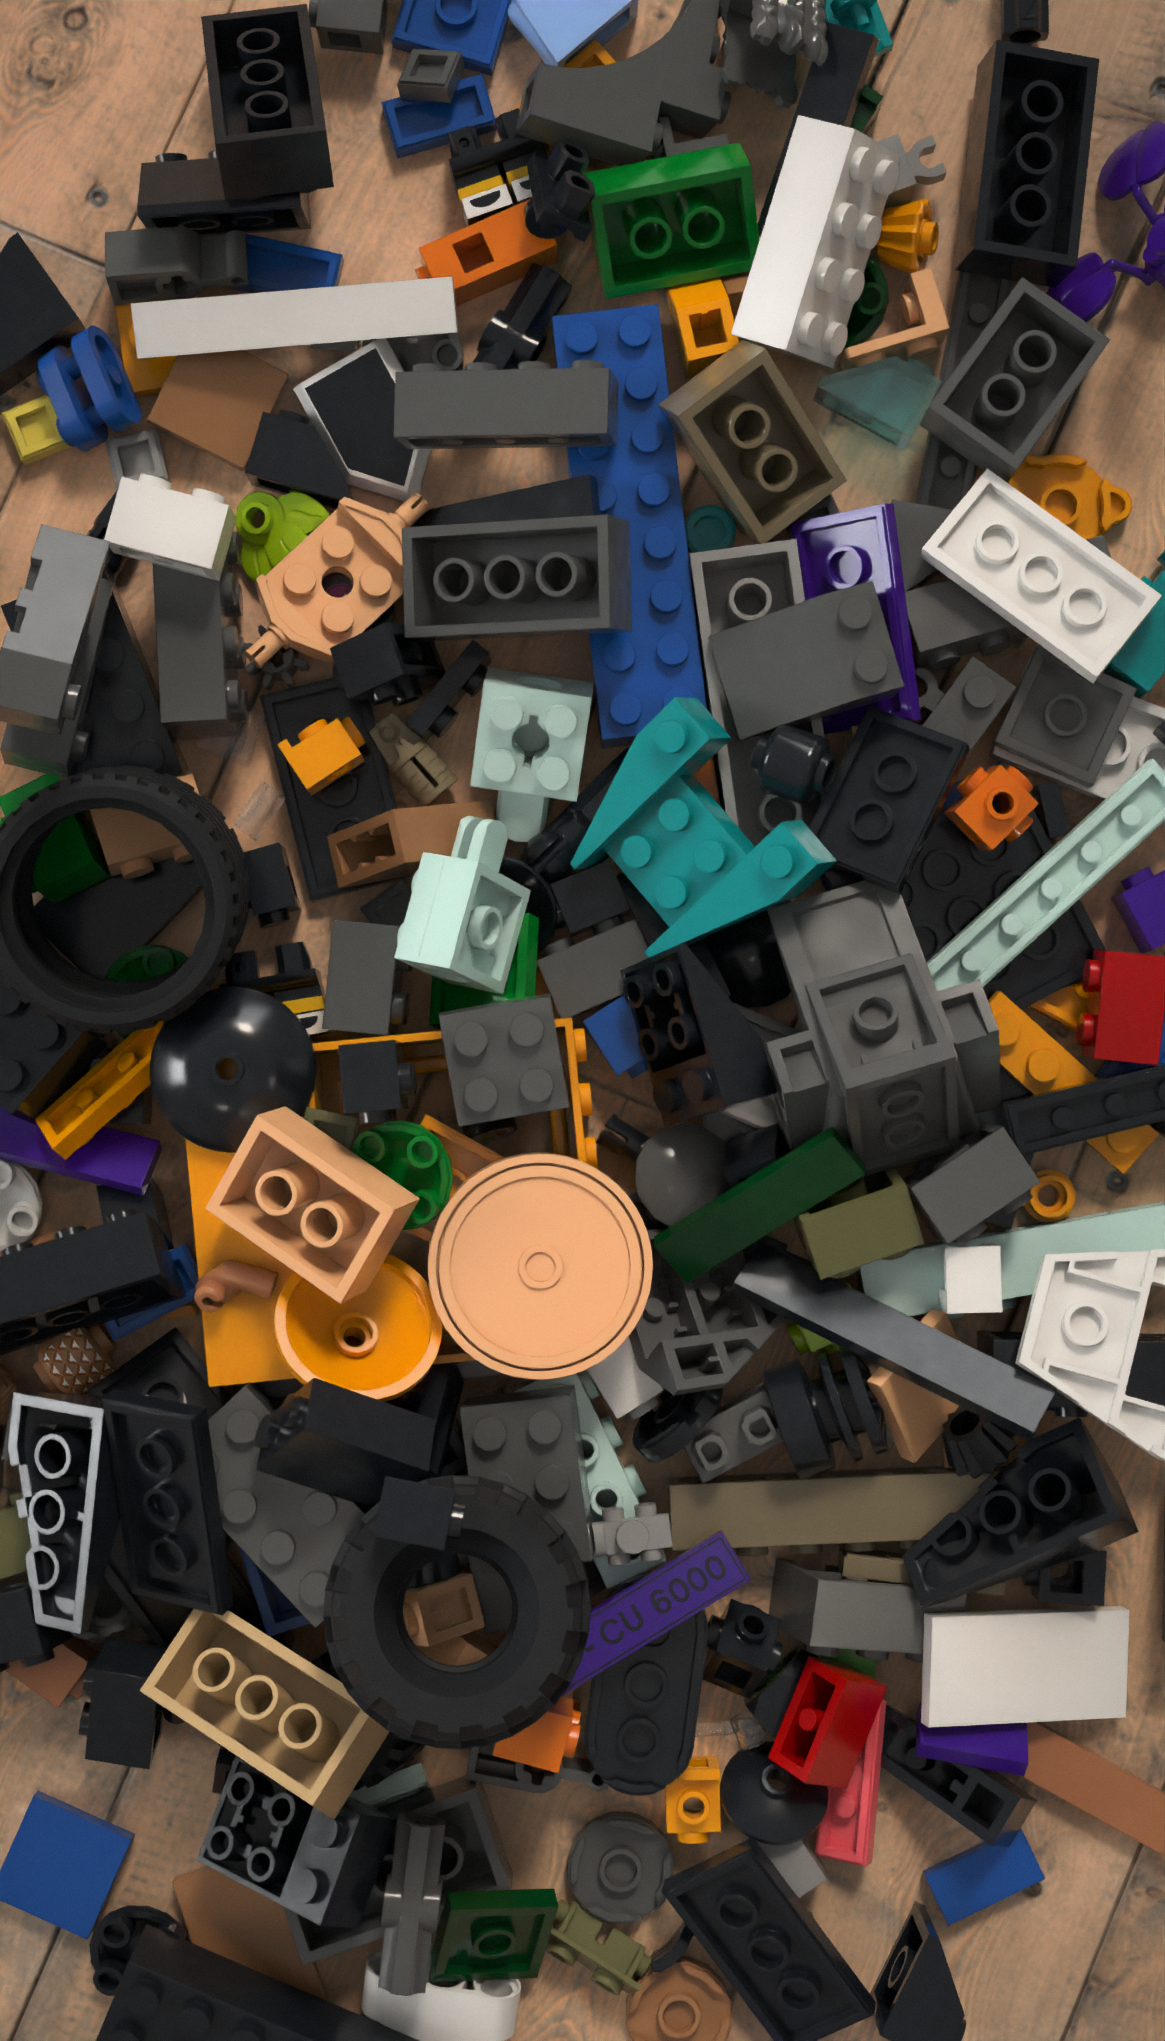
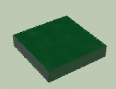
M555 1889L447 1892L431 1954V1981L453 1982L537 1978L558 1910Z

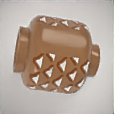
M101 1324L91 1328L72 1329L39 1343L37 1347V1357L39 1360L33 1364V1367L52 1393L87 1395V1390L114 1372L115 1365L110 1353L117 1349V1346Z

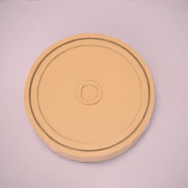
M545 1152L522 1153L502 1158L479 1169L468 1177L449 1197V1201L435 1222L428 1250L429 1288L437 1314L444 1327L456 1343L475 1360L500 1373L518 1378L540 1380L561 1378L584 1371L611 1355L627 1339L640 1320L649 1297L652 1282L653 1260L651 1244L645 1224L636 1206L618 1184L603 1172L581 1160L561 1154Z

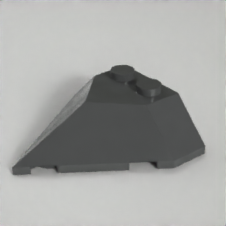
M638 1192L626 1193L643 1219L651 1244L653 1260L649 1297L640 1320L629 1335L639 1369L673 1395L724 1388L786 1320L733 1293L736 1278L759 1242L815 1269L812 1262L786 1251L788 1244L765 1235L686 1284L654 1248V1236L667 1229L668 1226L655 1223L647 1217L644 1205L640 1202Z

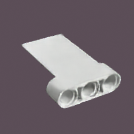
M382 1951L372 1954L366 1961L361 2010L367 2017L381 2022L380 2024L419 2041H504L515 2033L521 1994V1982L518 1979L432 1982L429 1970V1979L426 1984L425 1993L402 1996L390 1994L389 1991L378 1988Z

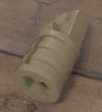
M394 713L384 717L369 731L368 736L388 766L390 773L397 777L398 782L408 790V794L415 798L420 807L429 806L458 781L459 778L448 769L449 767L445 762L441 761L435 750L429 747V743Z

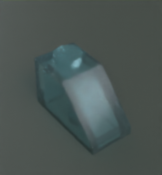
M893 356L822 377L817 386L813 401L893 445L906 450L942 381L933 377V370L926 364L912 358L904 361Z

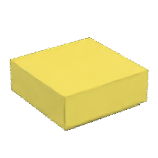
M47 395L2 413L20 459L25 466L71 447L62 439L57 430L56 420L58 417Z

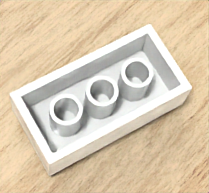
M798 115L733 325L732 335L783 354L834 368L836 358L843 351L847 342V324L853 305L861 296L864 288V270L870 251L875 247L881 235V217L888 195L893 192L898 181L900 154L856 129Z

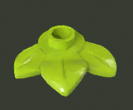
M254 492L244 497L236 509L235 516L237 519L235 524L240 536L243 538L240 559L246 575L255 584L256 578L261 574L266 576L307 537V534L312 533L330 516L327 509L318 500L301 492H291L279 498L266 492ZM261 509L265 514V521L261 527L256 528L253 523V517L255 512Z

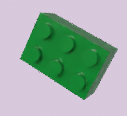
M740 142L582 174L594 183L596 193L588 206L592 226L591 233L598 276L606 299L751 270L759 244V232L751 165Z

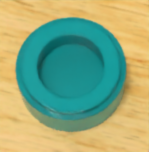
M704 505L693 510L685 520L688 552L696 553L732 548L736 536V526L731 515L723 508L715 505Z

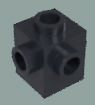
M731 1599L721 1617L712 1614L708 1621L706 1647L708 1651L705 1658L702 1680L750 1699L765 1674L771 1675L774 1672L781 1656L783 1644L776 1641L781 1619L763 1612L754 1605L743 1604Z

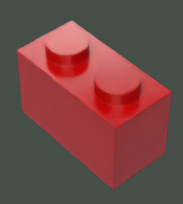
M1094 949L1093 960H1086L1082 976L1083 991L1089 992L1087 1013L1079 1015L1076 1029L1077 1044L1083 1046L1082 1055L1093 1059L1158 1065L1165 1010V956Z
M809 1656L768 1758L805 1784L847 1788L887 1687L849 1663Z

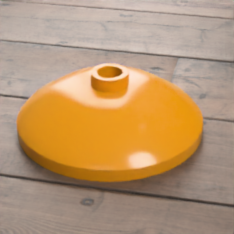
M391 1254L386 1256L367 1291L341 1304L302 1276L293 1272L279 1293L273 1318L274 1338L279 1354L289 1371L303 1385L314 1377L383 1402L405 1394L426 1376L436 1359L442 1339V1321L434 1306L428 1283L414 1268ZM349 1336L357 1337L362 1342V1345L359 1347L349 1346L344 1341V1338Z

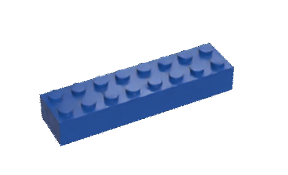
M658 304L552 316L556 369L571 368V363L578 360H594L602 362L604 368L609 367L619 381L617 446L566 447L569 479L588 474L596 477L600 514H608L630 521L632 632L588 634L601 749L632 745L636 735L674 697L698 698L707 709L674 432L658 404L669 397Z

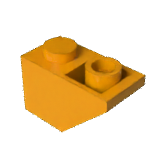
M720 277L664 288L686 379L695 377L739 343L738 337L731 334L734 319L729 297Z

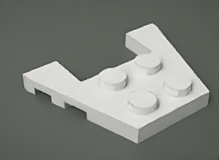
M1165 1249L1135 1252L1108 1251L1045 1254L1041 1258L1015 1364L1040 1381L1056 1388L1058 1393L1156 1459L1165 1461V1406L1125 1394L1151 1285L1165 1288Z

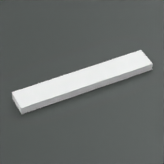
M453 276L130 303L137 359L458 332Z

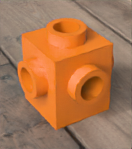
M1002 765L989 767L985 771L981 766H978L957 786L956 789L962 795L944 814L981 851H990L1004 838L1009 843L1017 839L1032 824L1033 819L1028 814L1039 803L1029 794L1033 790V785L1015 767L1009 766L1005 769ZM993 798H995L997 801L996 811L993 809L992 806Z

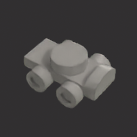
M655 1502L634 1505L636 1517L630 1518L624 1517L623 1507L602 1509L603 1521L592 1522L596 1557L608 1556L610 1566L630 1563L629 1554L640 1553L641 1561L662 1559V1548L673 1547L668 1512L657 1514Z

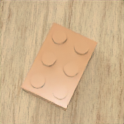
M284 1106L256 1116L205 1209L341 1304L367 1291L420 1198Z

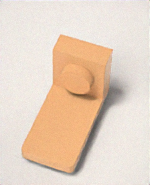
M931 267L910 273L904 289L905 293L900 294V305L905 322L908 326L915 324V327L844 349L840 360L843 373L857 370L859 375L871 374L885 368L889 364L888 360L908 355L909 360H916L929 356L939 350L938 345L943 343L950 327Z
M462 1573L441 1582L417 1589H407L403 1617L406 1630L415 1646L429 1647L485 1627L472 1573Z

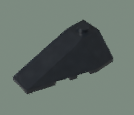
M13 1392L8 1452L10 1465H18L23 1498L16 1500L19 1518L26 1517L31 1549L25 1555L35 1624L78 1634L87 1633L120 1522L102 1402L104 1396Z
M1074 1419L1024 1444L1016 1452L1018 1456L995 1477L990 1475L978 1486L980 1491L956 1513L950 1512L902 1555L921 1607L927 1608L1089 1554L1139 1532L1116 1477L1082 1419Z

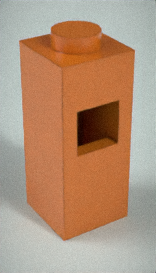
M529 199L419 247L422 267L415 269L418 279L453 276L457 307L525 277L533 263L542 266L546 265L547 267L557 263V243L554 238L544 239L536 237L527 229L524 210L526 204L531 200Z

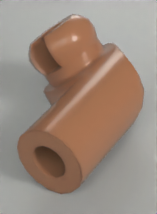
M226 1260L202 1275L196 1284L194 1300L200 1309L206 1312H215L242 1291L270 1299L276 1285L278 1273L238 1260Z

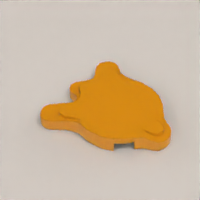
M1056 453L1046 456L1028 455L1008 482V484L1085 540L1104 535L1111 527L1123 523L1132 511V499L1128 492L1113 486L1106 478L1102 480L1097 472L1086 464L1087 460L1075 455Z

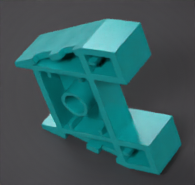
M674 697L636 735L570 863L575 870L591 868L611 857L670 927L644 951L649 958L680 944L686 943L687 946L711 934L752 918L754 915L799 897L837 861L802 820L781 822L758 845L754 846L697 780L694 774L731 739L698 698Z

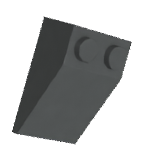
M873 580L811 598L708 637L738 741L774 732L781 725L795 726L893 698L904 687Z

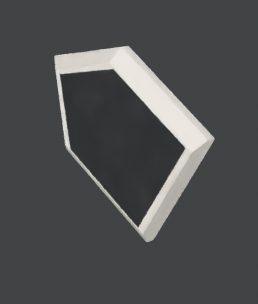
M382 338L369 343L301 382L293 390L346 484L405 502L414 492L420 494L432 449H406L393 437L395 372H404L387 338Z

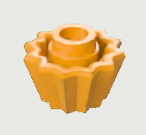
M925 198L884 209L881 217V235L876 244L879 259L908 274L923 270L925 262L928 260V255L935 254L939 238V225L937 222L932 221V207H930L929 200Z

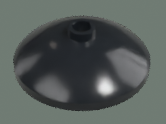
M224 987L209 990L187 1010L165 1022L155 1040L150 1060V1081L153 1095L168 1123L179 1134L194 1144L213 1151L226 1153L237 1152L258 1114L286 1106L302 1117L313 1096L317 1075L314 1047L300 1019L286 1005L274 997L257 990L242 987ZM227 1058L233 1059L238 1066L236 1076L230 1080L223 1079L219 1074V1065Z

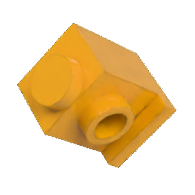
M349 716L341 721L337 718L329 724L325 719L314 722L299 733L298 738L301 742L294 747L290 745L287 739L277 744L311 796L365 761L358 748L366 742Z
M692 1756L688 1767L679 1778L666 1785V1832L677 1833V1840L679 1842L688 1844L704 1843L710 1840L709 1832H721L720 1766L717 1756ZM691 1797L699 1798L704 1803L701 1810H685L683 1804Z

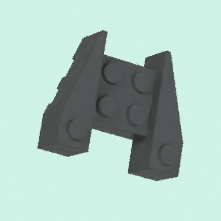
M41 524L31 555V566L25 588H20L15 604V611L18 612L14 630L13 632L6 631L0 650V721L7 723L0 748L4 764L67 778L71 774L73 763L82 765L84 762L90 734L82 731L114 587V581L102 578L110 541Z

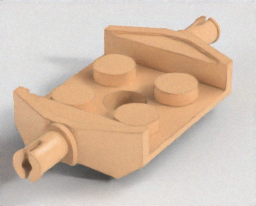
M414 492L394 514L391 512L387 514L358 501L343 497L339 501L338 509L266 576L261 574L256 578L255 587L269 626L267 627V632L250 648L244 651L250 661L254 659L253 664L261 669L282 647L285 650L291 647L316 660L332 663L334 659L330 651L331 647L363 633L403 595L402 528L411 527L425 512L429 511L430 506L425 499L420 502L422 496ZM335 572L346 575L352 584L351 592L340 598L328 595L322 587V580L325 576Z

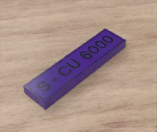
M722 1530L591 1609L590 1629L583 1659L571 1684L562 1696L751 1580Z

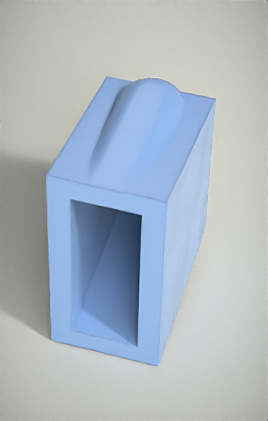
M511 0L508 16L513 25L537 51L545 65L564 67L595 39L603 47L635 20L638 14V0Z

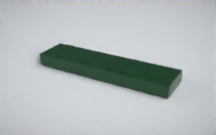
M831 1126L654 1236V1248L687 1284L864 1176L865 1164L836 1129Z

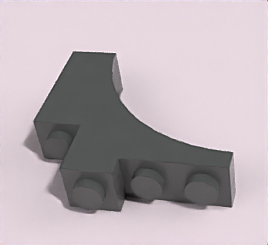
M684 0L670 30L653 45L630 58L590 68H565L539 63L524 83L515 134L555 146L559 139H563L584 148L588 152V157L617 166L642 162L649 154L655 155L663 134V124L657 122L660 116H669L673 131L699 139L703 138L717 123H723L731 102V93L725 91L726 83L721 75L723 68L713 65L720 48V36L715 35L717 18L721 17L720 0Z

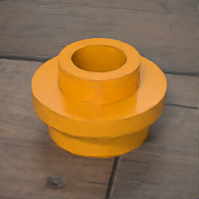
M1043 1169L1034 1172L1040 1183L1029 1190L1033 1198L1023 1205L1025 1211L1032 1218L1041 1222L1052 1223L1062 1220L1071 1212L1075 1203V1189L1072 1182L1065 1174L1057 1170ZM1049 1185L1054 1188L1056 1199L1051 1205L1044 1206L1038 1199V1193L1042 1187Z

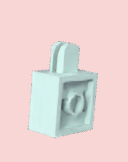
M488 667L483 683L470 786L499 790L495 820L501 821L505 825L508 839L515 842H528L532 837L541 833L546 824L549 798L577 802L594 688L593 682Z
M466 816L460 821L451 857L423 852L419 868L412 879V894L406 916L398 930L395 959L449 984L499 994L504 993L531 890L499 873L508 840L507 829L501 821Z

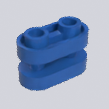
M94 325L72 337L71 347L73 353L66 347L58 345L39 356L38 370L36 372L37 381L43 392L50 398L58 417L56 426L60 436L69 446H76L84 452L90 451L108 439L107 425L112 430L120 433L140 422L142 418L139 402L116 347L108 335Z

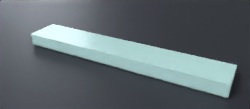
M1154 759L1146 761L927 962L937 991L980 979L984 987L1165 821V771Z

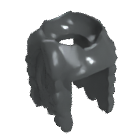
M720 0V14L725 25V31L722 35L724 41L721 48L724 53V66L721 75L726 85L739 87L746 83L756 94L764 92L769 97L773 95V101L778 108H789L792 104H795L799 94L794 80L796 71L795 54L799 50L803 51L807 60L816 63L818 66H822L828 57V41L825 38L827 32L825 24L827 18L825 11L826 0Z

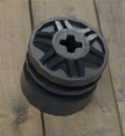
M839 1345L838 1348L844 1369L835 1372L826 1350L818 1352L820 1378L810 1380L798 1359L764 1370L768 1394L782 1437L801 1480L835 1469V1455L832 1443L840 1440L844 1442L855 1462L862 1460L863 1453L857 1435L867 1432L876 1455L889 1451L884 1411L867 1383V1380L872 1376L871 1370L859 1355Z

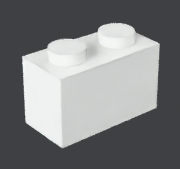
M140 474L138 481L121 477L104 540L110 541L109 548L113 553L219 581L237 519L230 506L224 504L225 498L212 491L194 488L192 495L171 490L172 484L152 475Z

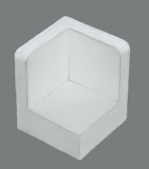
M981 1244V1246L946 1247L944 1249L945 1288H939L940 1310L947 1314L1003 1312L1000 1246L996 1244Z

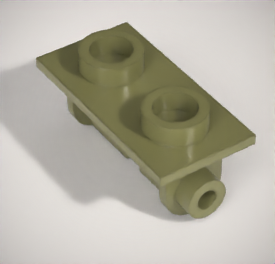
M560 1899L554 1920L557 1923L554 1928L552 1927L546 1951L569 1966H574L576 1961L594 1972L591 1980L613 1995L619 1996L621 1991L625 1993L640 1991L642 1985L631 1978L634 1973L642 1977L651 1963L652 1958L645 1954L646 1947L614 1927L610 1929L603 1944L599 1943L595 1938L604 1921L590 1915L576 1901L571 1900L568 1904Z

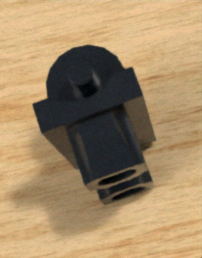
M559 139L549 157L534 152L530 158L527 169L532 199L526 204L524 217L527 229L536 237L551 239L563 234L568 229L573 233L575 239L585 242L590 234L592 226L588 206L596 193L594 183L582 175L589 164L588 152L584 148Z

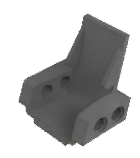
M865 880L767 909L768 918L777 941L803 1032L766 1042L769 1066L777 1093L774 1094L776 1112L788 1151H793L833 1126L865 1164V1175L862 1176L865 1177L960 1148L959 1136L974 1132L979 1128L976 1114L1001 1107L999 1029L980 979L937 991L902 895Z

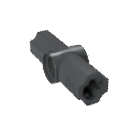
M417 1812L400 1814L396 1826L392 1874L387 1876L381 1926L385 1927L378 1983V1988L385 1989L394 1995L411 1996L417 1993H425L426 1984L429 1979L432 1934L437 1933L443 1881L439 1880L446 1826V1820L435 1817L433 1814Z

